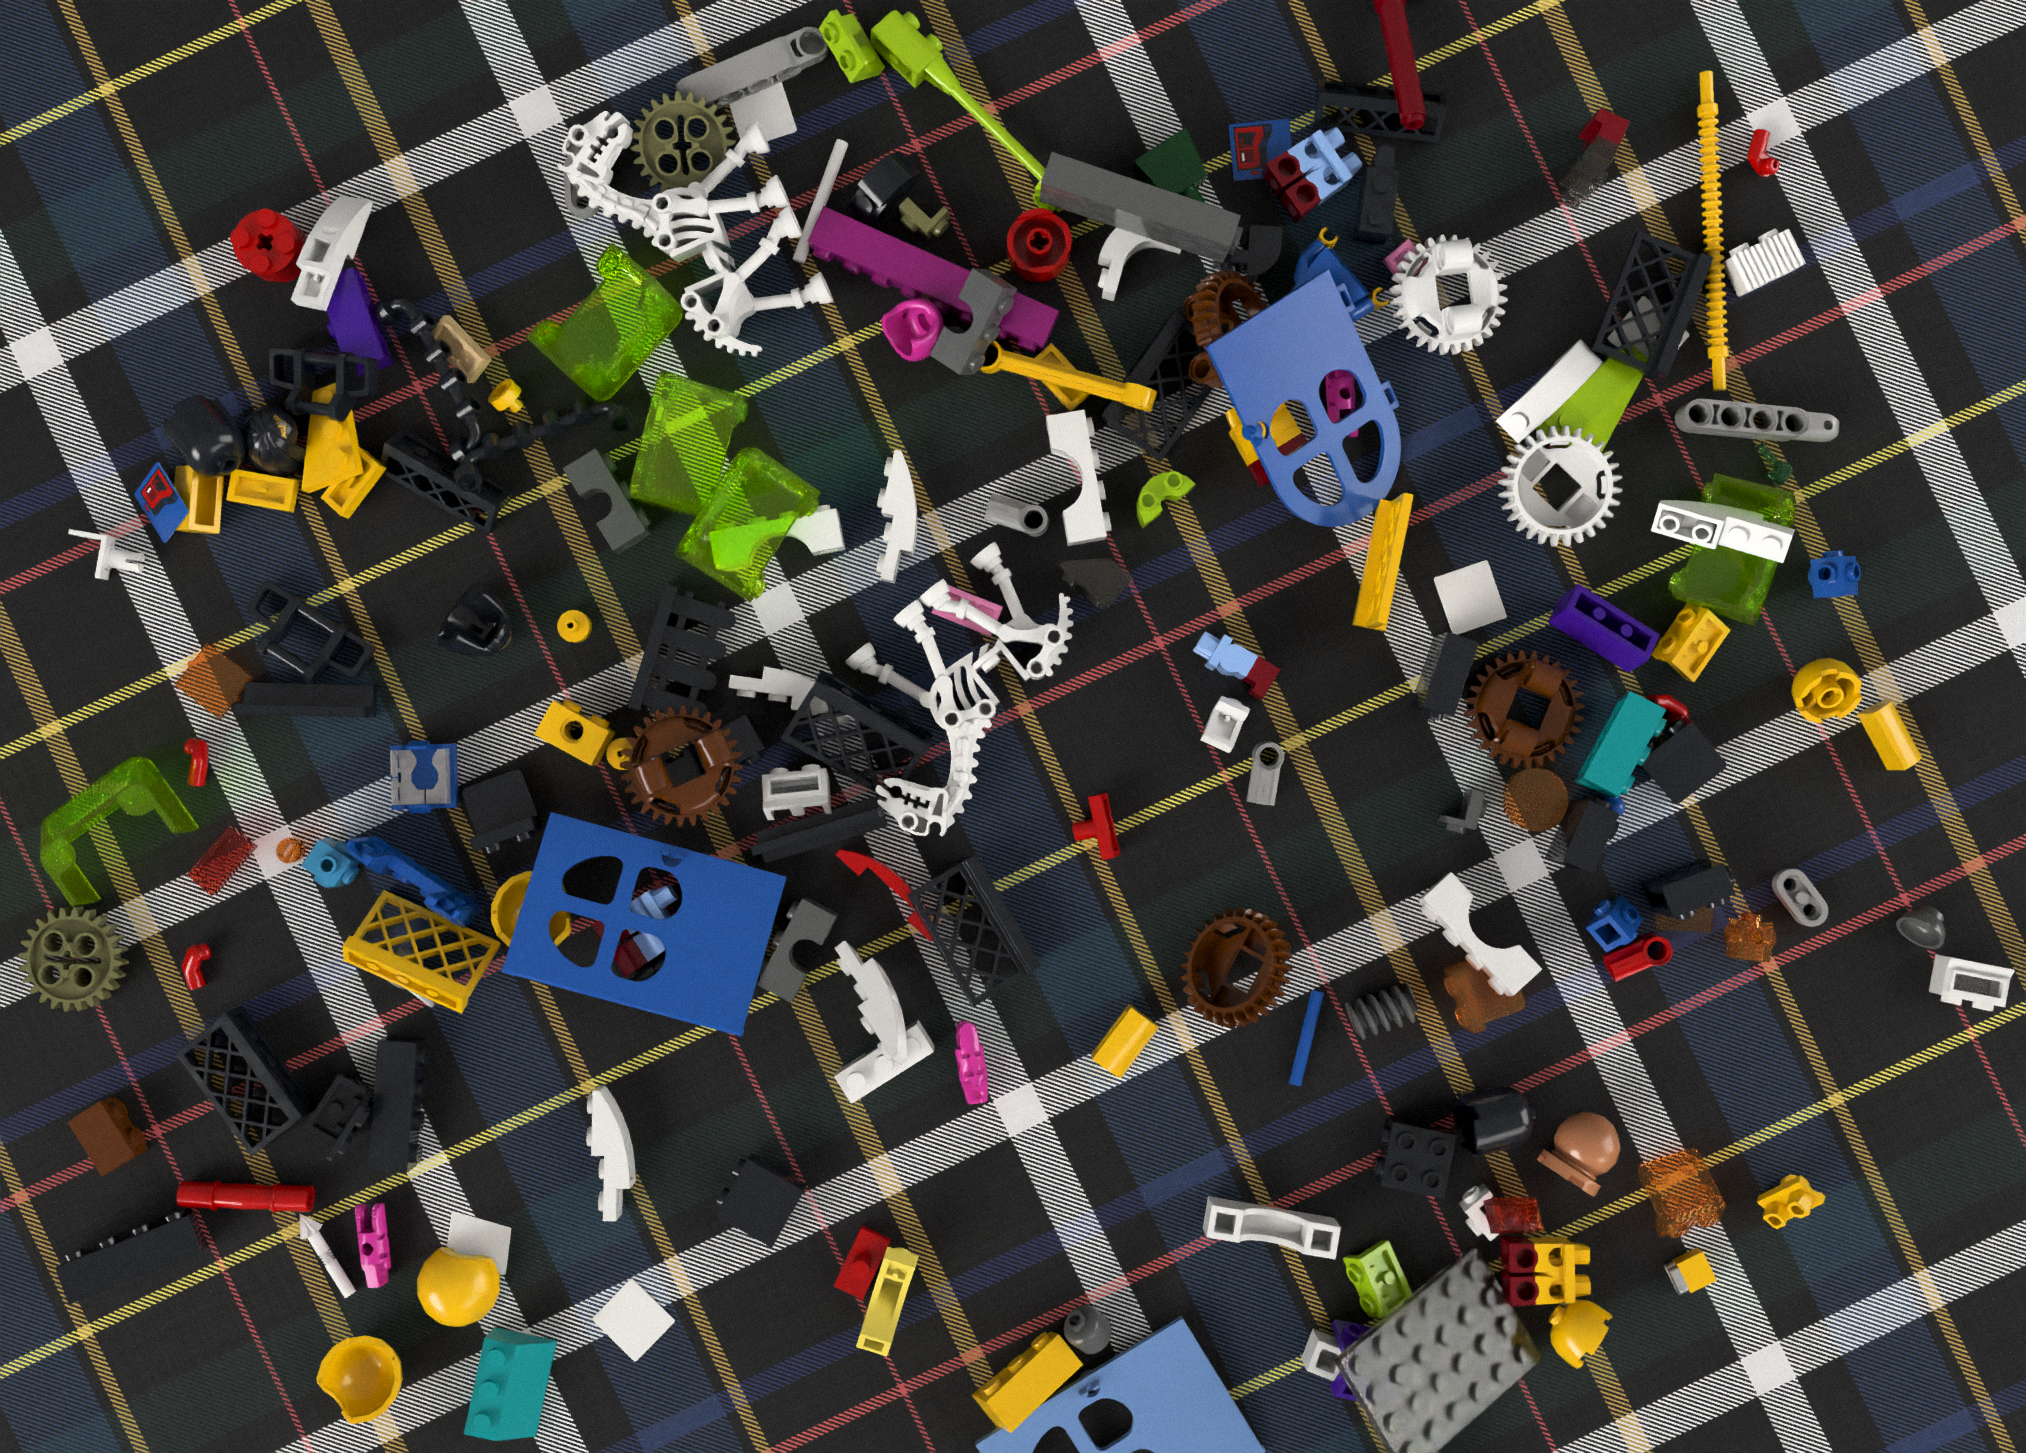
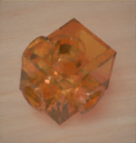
M1742 913L1741 919L1729 918V925L1724 930V941L1727 944L1726 956L1741 960L1770 962L1771 949L1776 943V932L1773 929L1774 923L1762 921V915Z

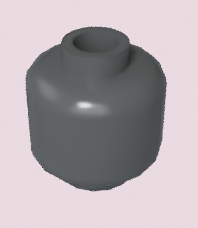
M1080 1305L1074 1308L1067 1316L1064 1324V1336L1070 1344L1086 1354H1095L1104 1349L1110 1341L1111 1323L1096 1308L1090 1305Z

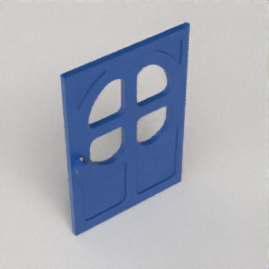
M550 812L507 957L501 971L742 1037L787 877ZM600 856H614L622 861V873L614 899L610 904L604 905L565 893L562 886L564 875L576 864ZM646 867L668 871L677 878L682 891L681 906L673 916L661 920L634 913L630 908L639 873ZM566 911L599 920L604 924V933L596 960L592 966H578L565 957L558 949L549 931L550 920L555 913ZM626 929L654 935L664 945L665 961L660 970L647 980H628L617 976L612 970V963L620 936Z

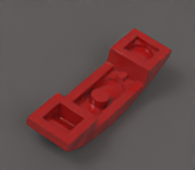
M841 848L835 854L858 876L869 867L913 908L906 895L914 891V889L892 868L874 857L851 849ZM917 896L918 899H919V901L921 902L923 908L926 909V907H925L924 903L922 902V900L920 899V897ZM914 911L907 921L931 942L932 938L918 914Z

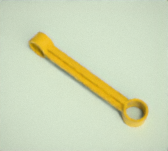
M995 340L989 345H993L998 349L996 362L991 366H982L979 369L988 374L996 373L1000 369L1118 401L1127 406L1149 412L1152 411L1157 391L1146 386L1129 382L1123 383L1005 351Z

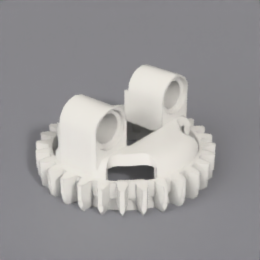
M1440 235L1436 239V243L1432 238H1428L1424 242L1425 247L1421 243L1417 244L1413 248L1414 253L1409 251L1404 255L1406 262L1401 261L1396 267L1401 273L1394 274L1391 279L1399 285L1391 287L1389 292L1397 294L1398 297L1390 301L1389 304L1398 305L1399 310L1392 317L1402 316L1404 321L1398 326V329L1406 327L1410 329L1406 339H1410L1415 335L1419 337L1416 347H1420L1425 342H1428V352L1434 351L1438 345L1440 355L1446 354L1449 348L1452 355L1460 353L1461 347L1464 352L1473 349L1472 343L1475 346H1479L1484 343L1482 337L1489 338L1493 335L1490 328L1494 329L1501 324L1495 317H1500L1506 312L1498 307V305L1508 301V298L1499 296V292L1507 289V285L1498 284L1497 280L1503 277L1504 273H1494L1493 269L1498 265V261L1489 264L1487 259L1491 252L1487 251L1480 255L1478 252L1481 244L1477 243L1472 247L1467 237L1458 240L1457 235H1453L1446 241L1445 236ZM1428 258L1427 264L1422 268L1419 275L1413 277L1416 270L1423 263L1422 261ZM1467 273L1471 304L1446 307L1441 311L1435 277ZM1417 316L1424 317L1428 322L1437 327L1439 334L1434 337L1429 336L1432 330L1428 329L1420 321L1415 324L1413 319Z
M1556 426L1549 427L1547 437L1544 431L1540 429L1536 431L1537 441L1528 435L1524 438L1527 445L1526 448L1521 444L1514 446L1519 454L1518 456L1507 455L1506 458L1512 465L1510 467H1502L1501 471L1508 474V478L1498 481V484L1507 486V491L1498 494V496L1508 498L1509 500L1508 503L1501 507L1502 510L1512 509L1513 511L1507 520L1518 519L1520 521L1515 530L1521 531L1526 527L1529 529L1526 535L1527 539H1531L1537 533L1539 534L1538 544L1545 543L1547 537H1550L1552 547L1558 545L1559 538H1562L1564 546H1570L1571 536L1578 543L1584 541L1582 532H1585L1589 537H1593L1596 533L1592 526L1595 525L1600 529L1606 527V524L1601 519L1602 516L1613 518L1614 514L1607 508L1608 506H1618L1620 504L1619 501L1612 498V494L1622 492L1621 488L1613 487V482L1622 479V476L1612 475L1611 470L1618 467L1619 463L1608 464L1607 459L1612 456L1613 452L1609 451L1603 454L1600 452L1605 444L1604 441L1595 445L1591 444L1594 438L1593 433L1588 434L1582 439V428H1577L1570 435L1569 426H1563L1560 434H1558ZM1569 442H1571L1568 448L1547 449L1543 447L1544 445L1549 443L1550 446L1567 445ZM1555 463L1581 486L1557 510L1533 489V486ZM1604 470L1606 476L1601 477V493L1605 494V498L1600 500L1596 494V477L1600 471ZM1563 525H1565V526L1567 527V528H1548V526H1563Z

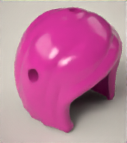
M921 298L900 302L892 310L884 314L881 319L883 332L895 351L905 360L913 362L930 356L943 327H945L942 314L937 306Z

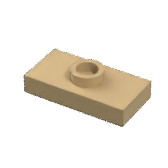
M443 315L437 323V327L431 332L436 341L442 339L450 346L452 355L446 361L453 368L456 367L462 370L467 377L468 383H475L492 360L489 355L450 315Z

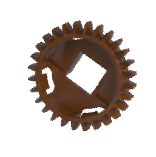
M1221 270L1202 278L1201 283L1196 285L1198 292L1188 296L1183 304V316L1186 317V320L1193 322L1197 344L1205 350V352L1198 354L1192 359L1189 366L1190 378L1195 382L1212 388H1221L1224 385L1205 346L1224 335L1221 325L1228 323L1230 331L1243 323L1232 302L1239 299L1249 318L1267 306V303H1263L1261 300V293L1255 292V284L1248 283L1247 277L1240 276V273L1237 271Z
M1520 650L1516 653V660H1514L1510 652L1505 653V663L1498 657L1493 658L1492 661L1495 668L1493 669L1487 664L1482 666L1486 676L1476 674L1473 677L1480 684L1479 686H1468V690L1475 693L1474 697L1464 699V702L1473 705L1472 709L1463 712L1464 715L1473 716V721L1467 723L1466 727H1476L1477 732L1470 736L1471 739L1482 738L1483 741L1478 746L1479 750L1491 748L1487 757L1494 758L1500 754L1499 764L1505 765L1509 758H1511L1512 768H1518L1522 760L1524 768L1529 769L1532 765V759H1534L1536 766H1544V756L1550 762L1556 761L1553 752L1565 754L1566 751L1562 744L1573 745L1575 743L1569 734L1581 732L1580 729L1574 726V722L1584 721V717L1576 715V710L1584 708L1585 705L1575 702V698H1578L1583 693L1580 691L1573 692L1571 689L1578 682L1577 679L1567 681L1565 678L1570 670L1559 669V660L1549 665V655L1547 654L1542 655L1540 660H1537V651H1531L1526 659L1524 651ZM1516 667H1523L1520 671L1501 678L1497 675H1503L1506 672L1515 670ZM1518 687L1549 699L1538 730L1512 719H1506ZM1480 712H1484L1489 716L1491 725L1495 730L1494 738L1487 736L1490 731L1485 718H1479ZM1547 743V744L1544 745L1543 747H1540V748H1538V749H1534V748L1537 747V746H1540V745H1543V744Z
M682 705L679 714L675 715L670 706L667 709L666 717H663L657 710L655 711V722L644 717L643 722L646 728L644 730L638 726L633 728L638 738H626V742L633 746L632 750L622 749L621 752L622 755L629 757V761L620 763V768L629 769V773L622 775L621 780L631 781V785L624 791L625 793L635 791L637 794L631 803L637 804L642 801L644 803L641 810L642 814L652 809L654 811L653 821H656L660 814L664 815L666 826H668L672 818H677L678 827H682L684 818H688L691 826H695L696 816L700 815L704 822H707V811L709 810L715 815H719L720 811L717 804L720 803L724 806L730 804L724 795L727 793L734 796L737 793L730 784L741 782V778L733 775V773L743 769L742 765L734 764V760L740 758L742 753L732 752L731 750L738 741H727L726 737L731 732L730 728L722 731L719 728L722 722L721 719L711 724L709 722L710 712H707L703 718L698 717L697 707L694 708L691 715H687L686 708ZM648 739V745L645 748L643 757L640 762L636 763L645 745L644 742ZM692 742L706 774L673 788L671 779L659 755ZM725 768V773L723 774L722 781L718 787L719 791L717 793L716 785L720 779L722 770ZM658 798L666 802L676 804L677 806H679L680 811H674V807L664 805L660 802H658V804H655L653 802V799Z
M1237 907L1235 911L1225 909L1224 916L1218 913L1214 914V923L1204 920L1206 926L1204 931L1195 929L1199 935L1196 941L1188 940L1193 947L1191 952H1183L1184 955L1189 957L1188 963L1181 964L1182 968L1187 969V974L1181 976V979L1189 983L1183 988V991L1190 995L1187 1001L1195 1006L1194 1011L1203 1015V1018L1222 1027L1226 1025L1230 1028H1235L1236 1024L1247 1027V1024L1251 1022H1258V1013L1266 1017L1269 1015L1267 1009L1269 1004L1274 1007L1278 1006L1274 998L1276 995H1285L1280 987L1282 984L1290 983V980L1285 978L1284 974L1293 969L1286 965L1285 961L1292 958L1293 955L1290 953V942L1282 938L1285 932L1277 928L1278 923L1269 919L1267 915L1249 908L1244 910ZM1236 923L1246 927L1244 932L1233 935L1230 938H1225L1219 933V931L1226 933L1238 928ZM1241 949L1263 961V965L1248 992L1225 981ZM1198 970L1207 972L1209 975L1210 996L1200 991L1204 990L1205 987L1203 976L1198 973Z

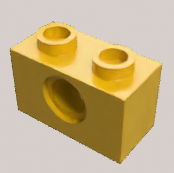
M564 699L563 703L552 701L534 735L591 766L598 765L615 734V731L608 728L610 722L595 714L589 718L580 713L581 706L568 699ZM578 721L582 724L584 731L583 735L576 740L571 736L570 728L573 723Z

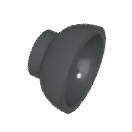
M1922 905L1917 910L1908 911L1896 922L1898 931L1905 938L1924 948H1940L1946 936L1945 927L1942 923L1944 921L1943 915L1937 909L1930 906Z

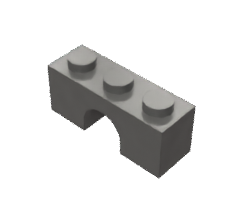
M972 268L958 297L972 309V325L967 331L960 327H943L930 356L959 375L975 374L984 364V354L989 344L999 334L1000 328L998 326L1003 316L1011 310L1014 304L1013 297L1017 288L987 269Z
M595 448L562 468L578 495L585 500L598 493H608L612 501L611 511L608 516L596 524L614 552L620 554L651 535L647 527L651 524L648 516L641 507L639 509L635 508L631 501L634 494L625 480L621 482L618 480L614 473L618 468L608 453L603 455Z
M806 896L802 898L800 903L795 900L786 916L791 921L785 931L779 929L771 944L776 949L771 959L764 958L759 972L761 978L757 985L792 1003L809 973V970L801 967L794 960L793 947L795 943L802 939H809L822 945L839 914Z

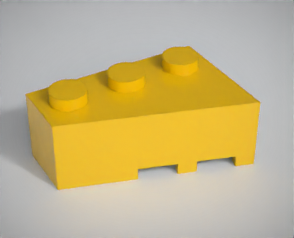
M1044 1332L1031 1343L1032 1347L1015 1357L1007 1367L972 1394L973 1398L996 1426L1012 1433L1083 1365L1057 1333L1049 1332L1047 1334Z

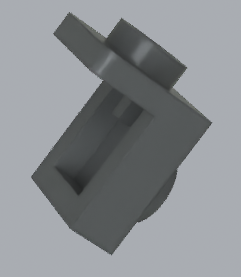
M1465 789L1458 819L1440 815L1438 821L1447 823L1446 830L1465 834L1466 828L1476 830L1479 818L1482 819L1487 809V800H1484L1486 792Z

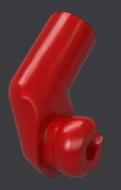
M1756 129L1753 132L1747 159L1758 175L1768 177L1778 171L1780 164L1778 159H1775L1773 156L1769 157L1765 151L1770 132L1764 129Z
M1656 694L1646 697L1647 700L1665 708L1669 712L1667 717L1669 723L1689 715L1687 706L1669 694Z
M190 738L184 745L185 753L192 755L188 784L201 787L205 785L209 746L203 739Z
M205 943L197 946L195 944L191 945L187 949L182 962V970L189 991L206 986L200 965L201 961L211 957L209 946Z

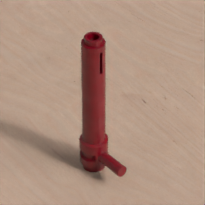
M1373 0L1375 11L1380 17L1401 124L1407 130L1419 129L1424 125L1427 115L1405 12L1407 0Z

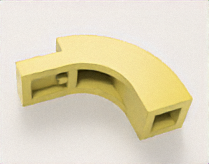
M887 1246L856 1347L883 1356L888 1355L919 1256L911 1254L910 1251L904 1248H891Z

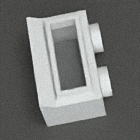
M810 764L803 766L801 771L789 772L786 768H774L770 770V774L762 775L763 811L767 820H774V810L790 809L793 816H802L805 814V807L821 805L825 814H832L830 780L826 768L821 769L819 765Z
M1936 954L1929 992L1941 995L1940 1001L1961 1005L1962 999L1973 1001V1008L1993 1011L1994 1005L2005 1007L2010 978L2014 970Z

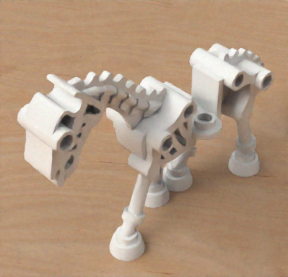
M604 111L585 125H573L569 129L568 136L562 146V151L572 158L573 162L568 167L558 163L557 167L567 174L570 183L580 186L578 195L580 197L588 196L590 198L589 206L592 209L600 206L603 208V215L607 218L617 214L620 223H626L630 219L632 220L633 228L639 229L643 226L645 228L643 232L645 237L654 236L652 245L658 247L678 263L702 252L709 269H714L716 275L684 288L686 293L681 298L682 307L688 311L685 314V318L687 320L694 319L697 322L694 325L696 332L705 331L704 340L710 341L714 338L717 348L721 349L726 345L727 352L731 354L737 349L741 356H745L748 351L751 352L752 356L757 357L758 352L763 350L762 347L735 339L739 335L741 324L747 317L752 316L759 310L795 306L796 309L805 307V303L809 301L812 304L817 301L820 304L833 302L832 294L821 272L809 279L810 283L804 285V290L800 291L798 287L792 289L789 294L754 298L747 289L744 281L771 254L776 255L780 249L777 247L780 238L788 236L790 239L803 236L798 220L790 207L787 194L777 175L771 177L766 182V187L760 189L761 193L756 194L754 191L747 193V197L710 201L707 199L708 193L736 166L741 168L745 163L743 158L747 152L749 154L755 151L757 154L770 152L766 137L757 121L746 128L747 133L741 135L742 138L734 150L729 149L725 154L727 158L701 183L692 182L688 188L678 187L666 190L655 195L653 200L631 197L609 186L613 177L611 168L622 149L628 148L633 138V129L629 126L630 122L621 113L615 112L611 115L609 112ZM618 132L617 137L613 138L614 134ZM765 205L768 208L774 205L776 208L785 207L778 213L779 217L773 220L774 223L767 237H763L759 242L761 247L734 273L731 272L729 264L735 268L734 259L720 248V246L729 248L731 246L719 213L750 210L751 213L760 212V208ZM700 231H710L712 233H705ZM723 286L721 296L713 312L711 304L701 295Z
M996 542L984 548L970 562L978 569H984L987 573L991 572L994 575L991 579L995 585L999 584L1013 619L1010 622L1001 624L970 605V600L961 598V601L951 600L952 598L948 595L950 590L944 579L934 584L919 599L904 608L893 619L901 627H907L910 631L914 630L917 633L914 636L917 643L922 642L936 679L930 692L894 672V666L887 663L885 666L877 664L878 661L874 657L876 653L870 642L858 649L845 661L854 670L859 669L862 674L867 673L878 677V682L883 684L888 682L919 701L922 706L931 710L937 724L947 732L951 750V768L945 788H930L901 778L884 780V783L890 788L899 786L904 796L910 793V798L914 800L920 797L919 802L926 803L927 800L930 801L928 808L921 805L915 808V803L911 801L905 804L906 799L902 797L895 798L883 785H877L876 793L887 798V801L883 799L878 800V804L898 821L902 830L914 835H928L930 833V825L933 822H938L941 825L940 836L945 835L947 828L955 821L953 815L956 812L963 813L965 811L962 806L964 799H972V794L968 789L970 784L977 782V778L971 772L972 767L978 766V761L973 758V752L980 751V746L976 744L977 738L983 739L985 737V733L982 731L983 727L991 728L992 723L989 719L994 717L996 714L995 706L1000 703L977 674V671L983 669L987 673L1001 662L998 655L1002 652L1025 682L1029 678L1039 680L1045 674L1051 677L1053 671L1050 667L1053 664L1061 665L1062 660L1058 655L1068 652V647L1064 645V641L1072 638V634L1067 632V628L1073 626V621L1068 620V615H1071L1073 610L1067 608L1066 605L1070 601V597H1064L1063 593L1059 594L1060 611L1057 626L1054 624L1039 625L1033 622L1023 611L1010 580V576H1012L1008 568L1004 569L1001 565L1003 561L999 557L1001 552ZM921 602L927 607L932 606L936 611L955 613L956 617L960 619L966 617L997 635L999 639L989 651V643L982 646L979 658L973 665V652L945 669L933 637L936 633L933 627L929 628L924 622L926 618L923 616L924 609ZM1016 641L1037 643L1043 648L1035 658L1029 661L1027 669L1024 670L1003 643ZM963 667L966 669L970 693L976 702L974 707H971L963 689L961 675ZM953 674L958 697L965 709L962 711L958 710L954 700L953 682L949 678ZM974 680L984 691V693L988 696L989 699L981 700L976 690ZM938 693L941 696V703L937 700Z

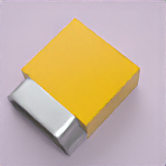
M1695 1248L1664 1265L1679 1295L1687 1291L1693 1293L1717 1281L1703 1251L1699 1248Z

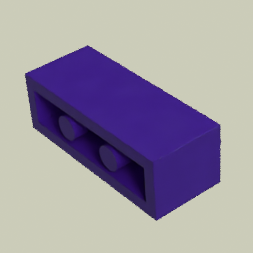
M353 267L341 271L326 310L330 319L326 323L331 337L337 340L340 348L337 354L344 351L351 352L356 356L376 358L378 370L394 365L379 320L373 312V302L364 276ZM357 363V377L365 375L364 365Z
M1577 584L1559 598L1548 621L1549 624L1628 673L1649 660L1660 634L1580 584Z

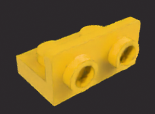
M1686 604L1678 613L1668 631L1659 640L1658 645L1652 652V656L1657 660L1667 662L1685 680L1695 682L1730 632V629L1709 609Z

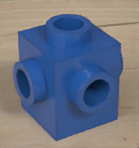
M1842 550L1822 552V558L1810 560L1811 567L1808 570V581L1812 586L1813 598L1858 595L1857 581L1860 580L1861 570L1856 562V556H1843Z
M1621 895L1612 901L1607 898L1598 903L1593 908L1594 915L1587 924L1586 929L1600 946L1608 952L1620 945H1626L1633 941L1638 935L1636 930L1643 919L1637 909L1629 904Z

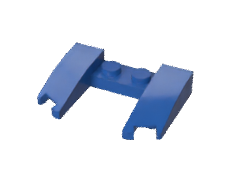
M378 836L349 839L345 845L349 854L372 872L379 875H388L393 870L392 875L405 884L411 882L419 887V893L426 898L423 903L428 909L462 928L470 926L482 907L481 904Z

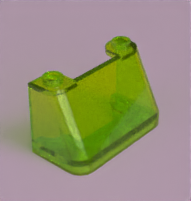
M611 243L600 255L596 264L597 272L604 280L565 323L560 326L556 321L547 319L537 324L526 336L535 347L598 402L610 399L679 324L683 316V308L653 276L614 243Z
M661 371L655 385L631 479L630 496L641 504L714 522L715 515L721 514L724 505V496H720L718 485L733 426L736 427L739 421L744 422L747 415L748 404L744 403L745 398L742 395L702 382Z
M744 447L738 452L680 541L674 555L739 597L751 602L753 598H759L766 588L767 583L764 582L765 574L763 573L765 567L796 519H801L805 515L810 517L819 505L817 498L821 492L760 449Z
M1715 473L1712 482L1705 484L1702 493V500L1706 501V503L1760 513L1764 515L1763 521L1792 528L1797 512L1794 492ZM1694 544L1686 568L1682 567L1680 572L1673 573L1669 583V590L1672 591L1671 595L1673 598L1707 608L1711 612L1738 622L1755 626L1779 562L1719 544L1715 550Z

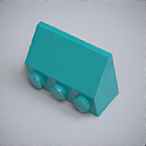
M1632 691L1620 697L1574 782L1613 798L1620 796L1621 792L1627 794L1635 780V777L1631 775L1637 764L1642 766L1651 751L1647 744L1652 735L1658 737L1667 720L1662 718L1666 709Z
M494 1327L489 1332L483 1342L464 1430L465 1435L493 1441L528 1438L537 1435L557 1340Z

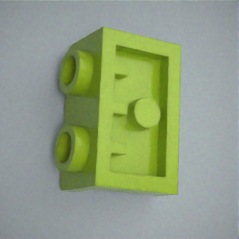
M837 9L830 11L818 29L849 82L854 83L880 75L885 67L854 14L841 16Z
M1388 1240L1379 1241L1359 1255H1347L1343 1258L1347 1267V1276L1355 1285L1360 1296V1305L1368 1316L1387 1319L1415 1300Z

